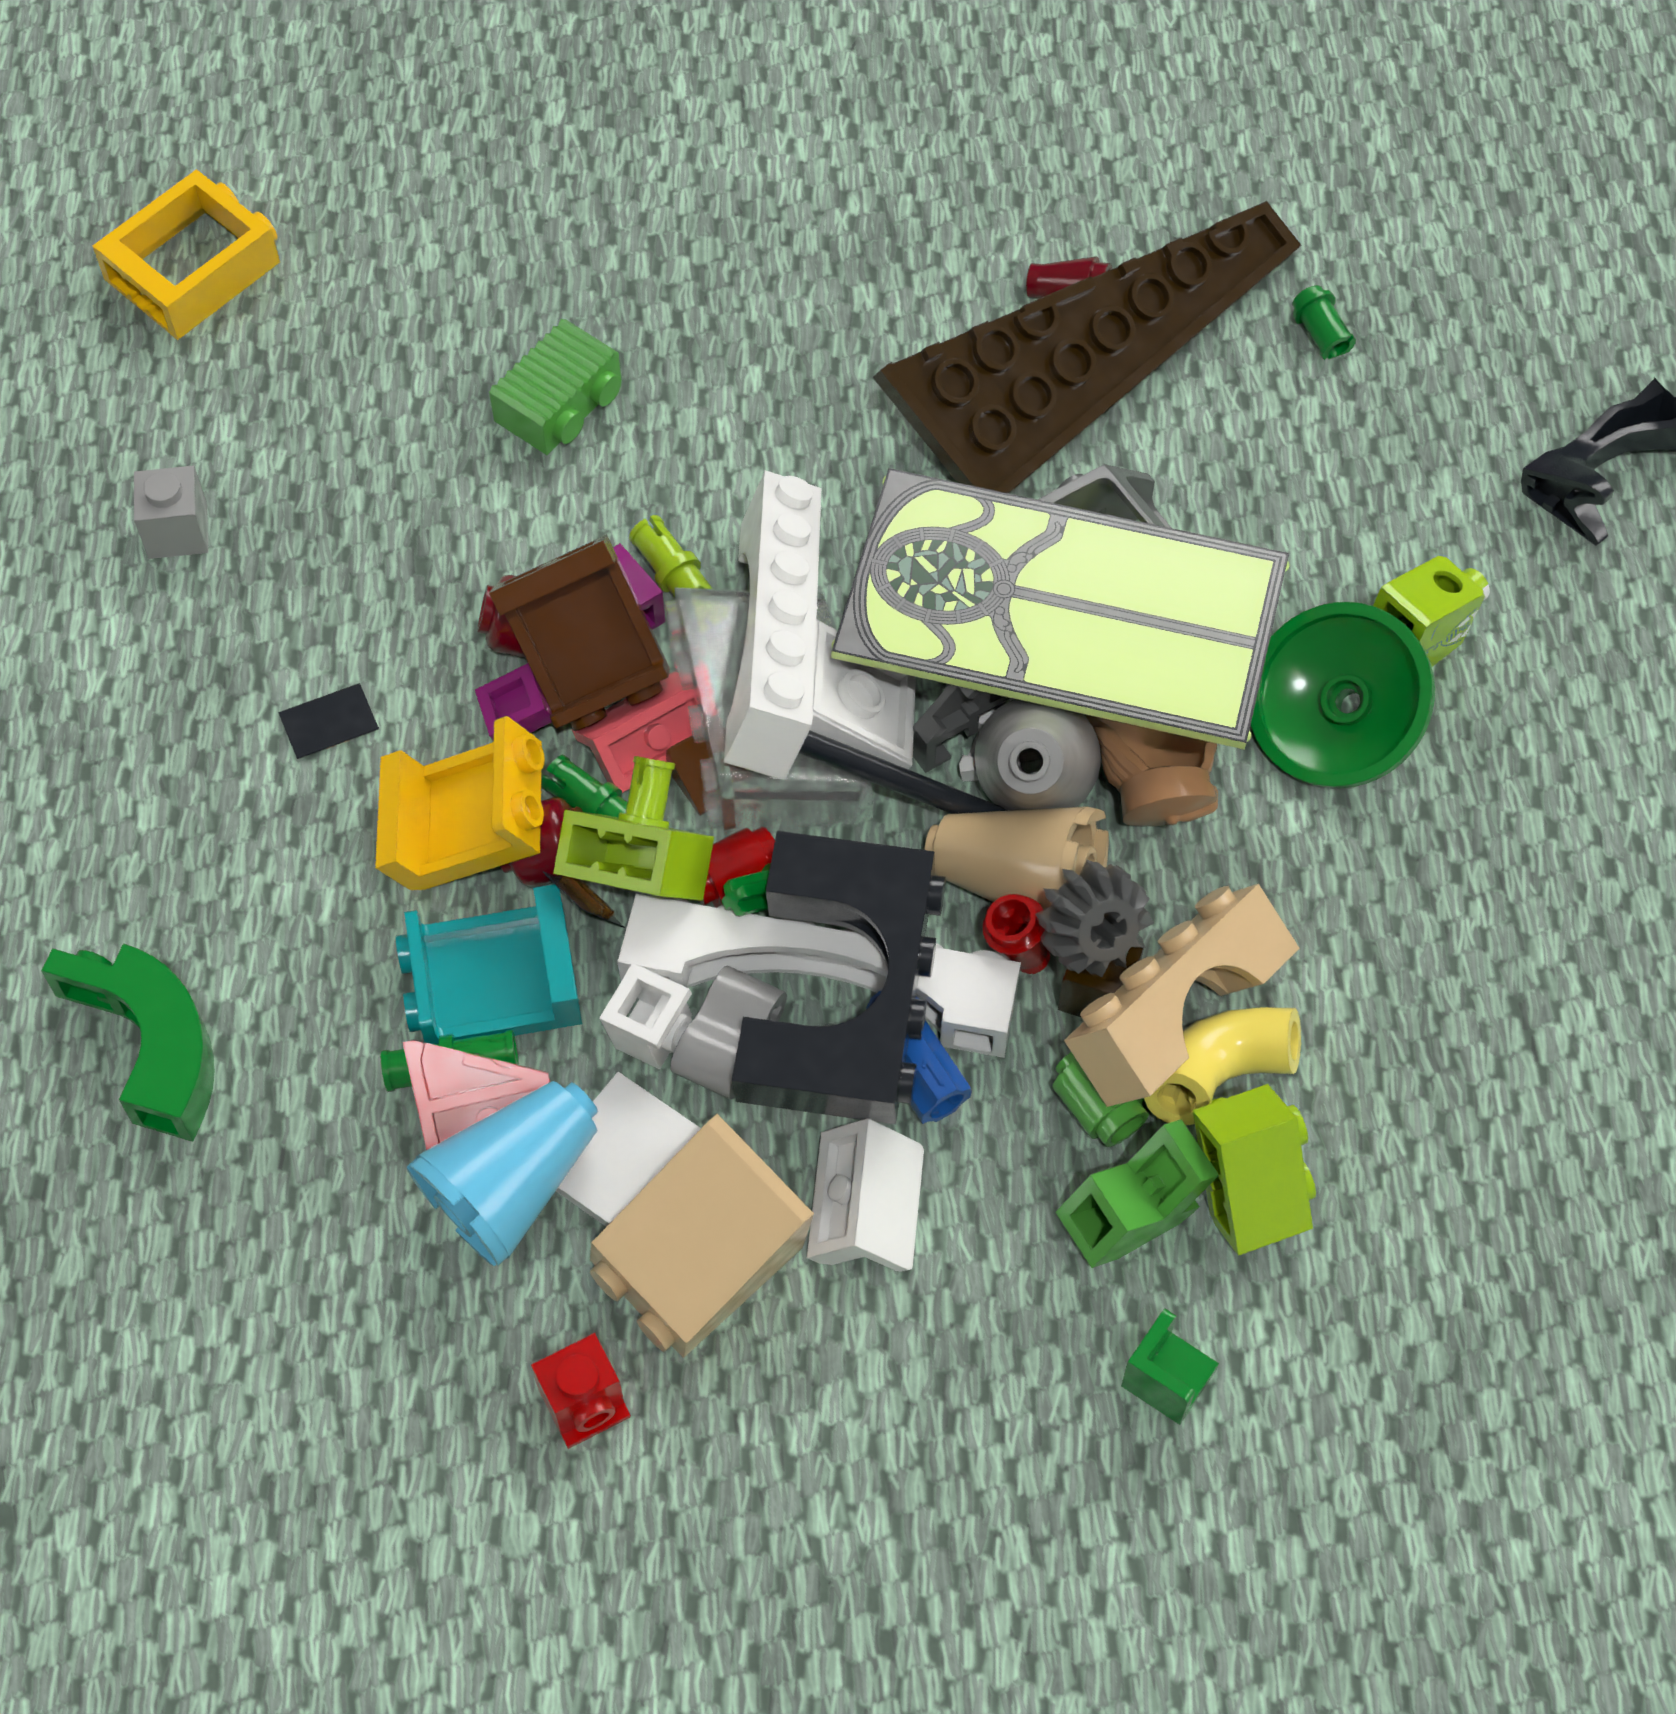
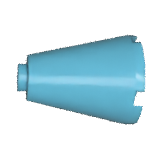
M551 1081L417 1155L416 1159L407 1166V1171L435 1209L440 1206L444 1213L458 1227L455 1231L489 1264L493 1266L497 1264L499 1266L506 1258L511 1256L598 1130L592 1118L598 1113V1109L588 1095L575 1083L571 1082L564 1088L557 1082Z

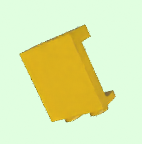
M505 716L494 721V742L425 766L402 750L381 756L375 868L409 890H426L539 854L540 826L544 819V811L541 804V769L545 762L542 741L510 717Z

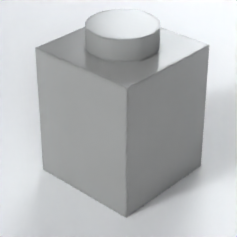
M195 466L134 472V522L148 559L208 553L207 502Z

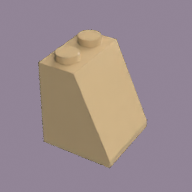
M716 1114L591 1242L590 1261L595 1266L590 1270V1273L596 1283L610 1298L618 1301L624 1296L642 1315L637 1320V1324L657 1348L665 1352L672 1346L684 1358L803 1248L814 1213L743 1139Z

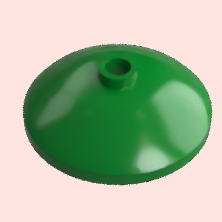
M1334 602L1308 609L1291 618L1270 637L1251 720L1254 735L1266 755L1278 767L1296 779L1308 784L1326 788H1349L1375 781L1401 765L1416 749L1428 728L1435 701V682L1430 660L1415 634L1403 622L1382 609L1356 602ZM1350 694H1358L1360 697L1358 708L1351 713H1343L1341 709L1343 700Z

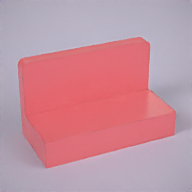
M672 672L668 678L660 681L663 691L634 705H629L627 698L605 709L607 716L600 721L577 731L571 730L578 742L591 748L607 782L616 785L623 793L630 789L634 756L667 762L666 751L671 746L714 723H719L699 680L678 672Z

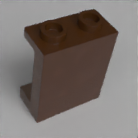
M607 534L494 586L489 592L499 615L505 614L552 712L550 719L555 729L568 723L571 724L573 731L583 729L606 717L607 713L604 707L626 697L629 705H634L663 691L660 681L669 677L670 667Z

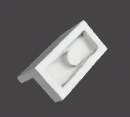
M869 1118L821 1132L812 1208L814 1215L810 1225L807 1258L819 1264L834 1265L866 1257L895 1271L902 1272L912 1269L924 1154L923 1146Z

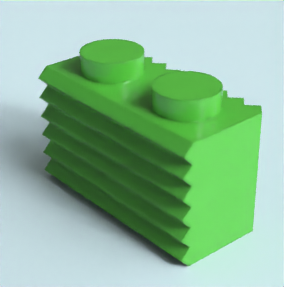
M560 319L558 326H553L551 332L545 334L543 341H538L535 348H530L528 355L522 356L520 363H515L513 369L508 370L505 377L499 379L497 385H492L489 395L494 422L545 455H548L560 442L564 444L572 442L580 433L584 424V418L598 404L602 407L607 406L617 396L622 383L619 353L568 320Z

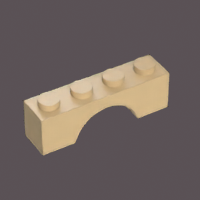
M1259 884L1234 892L1231 891L1229 886H1223L1203 897L1195 905L1198 914L1191 921L1178 924L1159 938L1158 944L1161 949L1154 956H1149L1136 962L1120 975L1119 978L1123 985L1115 993H1109L1096 999L1080 1013L1084 1022L1064 1042L1107 1107L1150 1097L1189 1059L1183 1035L1182 1015L1187 993L1195 980L1205 984L1220 996L1262 985L1300 949Z

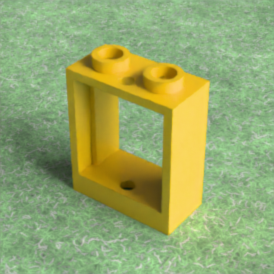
M197 169L93 245L104 280L177 340L280 263L275 244L278 236L271 222L262 213H251L241 205L234 193L224 183L218 182L215 184ZM204 213H207L238 239L175 286L143 259Z

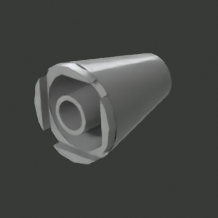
M1019 699L1007 702L987 719L979 733L975 747V768L984 792L994 804L1008 811L1077 807L1093 789L1101 766L1099 741L1093 726L1084 714ZM1034 748L1041 753L1043 765L1038 772L1035 771L1032 774H1028L1022 768L1019 755L1024 749Z

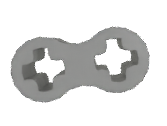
M724 966L714 979L699 1012L683 1032L672 1057L671 1072L727 1099H734L732 1075L743 1017L779 1021L787 1000L786 992L733 967Z

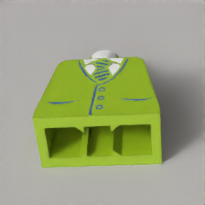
M1438 555L1381 586L1373 606L1395 616L1409 629L1413 628L1412 632L1421 642L1433 667L1463 643L1482 602L1489 596L1490 588L1486 578L1478 570L1467 568L1462 571L1447 557Z

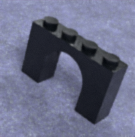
M784 831L776 832L766 887L769 916L831 924L851 929L867 938L878 949L886 963L888 975L884 987L874 1003L863 1013L844 1023L831 1026H808L743 1017L732 1075L736 1102L860 1120L869 1118L875 1122L896 1125L899 1103L912 1104L917 1064L906 1062L909 1039L921 1040L925 1023L927 1000L916 999L919 976L931 978L934 965L936 938L925 936L928 916H941L946 877L935 875V851Z

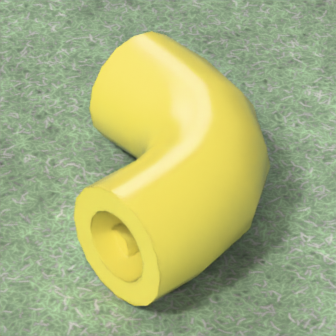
M1260 1007L1228 1010L1194 1022L1183 1030L1189 1059L1150 1097H1145L1144 1100L1148 1109L1157 1118L1167 1123L1182 1119L1185 1125L1195 1124L1193 1110L1211 1104L1216 1088L1228 1079L1253 1073H1296L1301 1050V1026L1297 1009Z

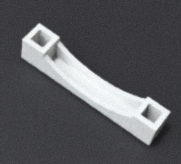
M765 470L740 528L738 561L749 565L750 596L741 666L732 708L726 723L724 763L785 780L812 727L822 488L810 485L798 477L782 476Z
M637 893L618 959L620 981L624 978L631 964L635 963L687 988L714 980L721 969L727 965L746 974L779 972L821 976L860 986L876 993L883 989L888 975L886 963L878 949L867 938L848 928L843 931L816 926L813 922L787 918L776 919L754 914L739 917L732 910H725L723 905L715 908L692 904L682 898L656 895L653 897ZM936 943L931 978L919 976L916 996L921 1000H927L925 1020L941 1033L940 1042L943 1047L1005 1057L1018 989L1021 962L1007 960L1001 954L993 951L979 950L973 953L943 949L941 945Z

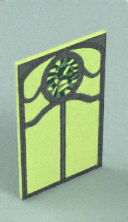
M888 468L887 475L882 481V491L838 632L831 644V658L1245 750L1246 742L1251 738L1249 729L1284 574L1290 566L1288 561L1289 553Z

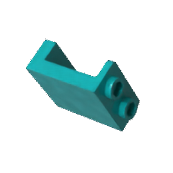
M555 884L533 888L536 906L432 924H422L418 910L404 912L407 934L396 936V947L401 973H412L415 992L403 994L409 1032L421 1031L424 1042L433 1044L439 1043V1036L453 1034L455 1040L513 1030L515 1036L583 1024L560 889Z

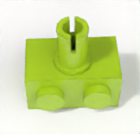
M634 756V769L626 813H619L618 817L571 810L564 811L553 874L656 896L703 901L714 836L669 828V821L663 820L672 769L674 770L675 763Z
M1269 1084L1229 1098H1216L1212 1100L1211 1104L1194 1109L1193 1116L1198 1144L1219 1174L1206 1188L1209 1212L1215 1226L1237 1255L1248 1253L1313 1229L1309 1200L1316 1198V1187L1311 1172L1303 1161L1301 1145L1308 1143V1132L1298 1108L1293 1104L1287 1106Z

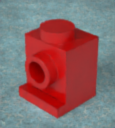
M595 1333L531 1364L538 1390L568 1449L631 1417L624 1403L620 1381Z

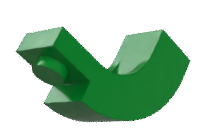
M124 943L114 964L103 956L91 951L79 950L74 955L52 948L41 972L56 997L122 1016L140 1029L141 1046L139 1056L119 1098L131 1123L193 1142L210 1103L215 1069L214 1055L208 1032L186 987L158 959Z

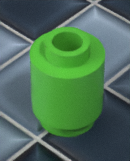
M1072 1052L1066 1055L1056 1066L1055 1070L1059 1075L1053 1083V1090L1092 1139L1100 1138L1106 1147L1115 1146L1133 1135L1148 1119L1149 1114L1142 1106L1144 1098L1107 1107Z

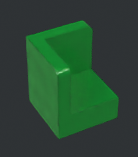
M1164 1308L1128 1360L1121 1387L1180 1425L1216 1372L1219 1363L1173 1334L1172 1330L1177 1316Z

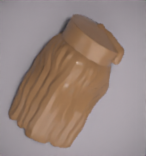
M1085 714L1093 726L1099 741L1105 776L1121 793L1123 822L1125 824L1140 827L1175 825L1180 821H1193L1209 815L1218 808V790L1210 782V772L1214 763L1217 743Z

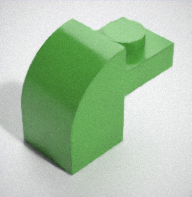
M1181 1119L1164 1124L1128 1163L1091 1174L1060 1206L1056 1214L1091 1268L1123 1257L1181 1224L1200 1207L1195 1199L1219 1174Z

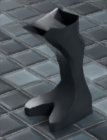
M1654 377L1634 399L1608 408L1582 435L1564 447L1545 452L1525 466L1521 477L1522 493L1592 544L1598 545L1608 537V533L1595 505H1604L1612 498L1614 490L1608 481L1594 469L1624 452L1676 450V397Z

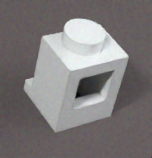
M632 963L599 1019L615 1049L661 1069L668 1055L674 1053L683 1032L692 1021V1013L687 1004L692 993L689 988ZM638 998L639 1001L637 1002L630 1016L626 1017L630 1009L632 1008L633 1004L635 1003L636 999Z

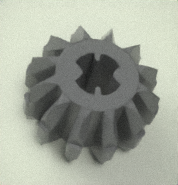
M1086 860L1080 875L1073 870L1062 869L1064 884L1059 890L1043 888L1046 899L1052 903L1051 906L1035 914L1039 920V925L1045 929L1040 937L1044 947L1052 955L1058 956L1059 962L1068 970L1076 971L1078 974L1086 969L1090 974L1103 977L1110 961L1115 966L1127 968L1125 953L1131 947L1145 948L1143 939L1138 935V932L1154 923L1150 913L1144 908L1150 899L1146 895L1144 888L1135 881H1132L1131 875L1117 865L1109 864L1107 867H1103L1098 862Z

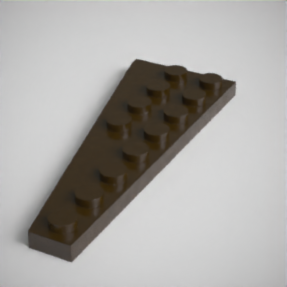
M1265 201L1216 222L1205 230L1184 239L1179 238L1137 259L1135 257L1123 262L1112 270L1093 278L1092 276L1023 305L1020 309L991 322L981 323L972 327L969 331L942 343L937 342L925 347L921 352L898 362L888 363L873 376V379L957 483L1009 493L1302 245L1270 204Z

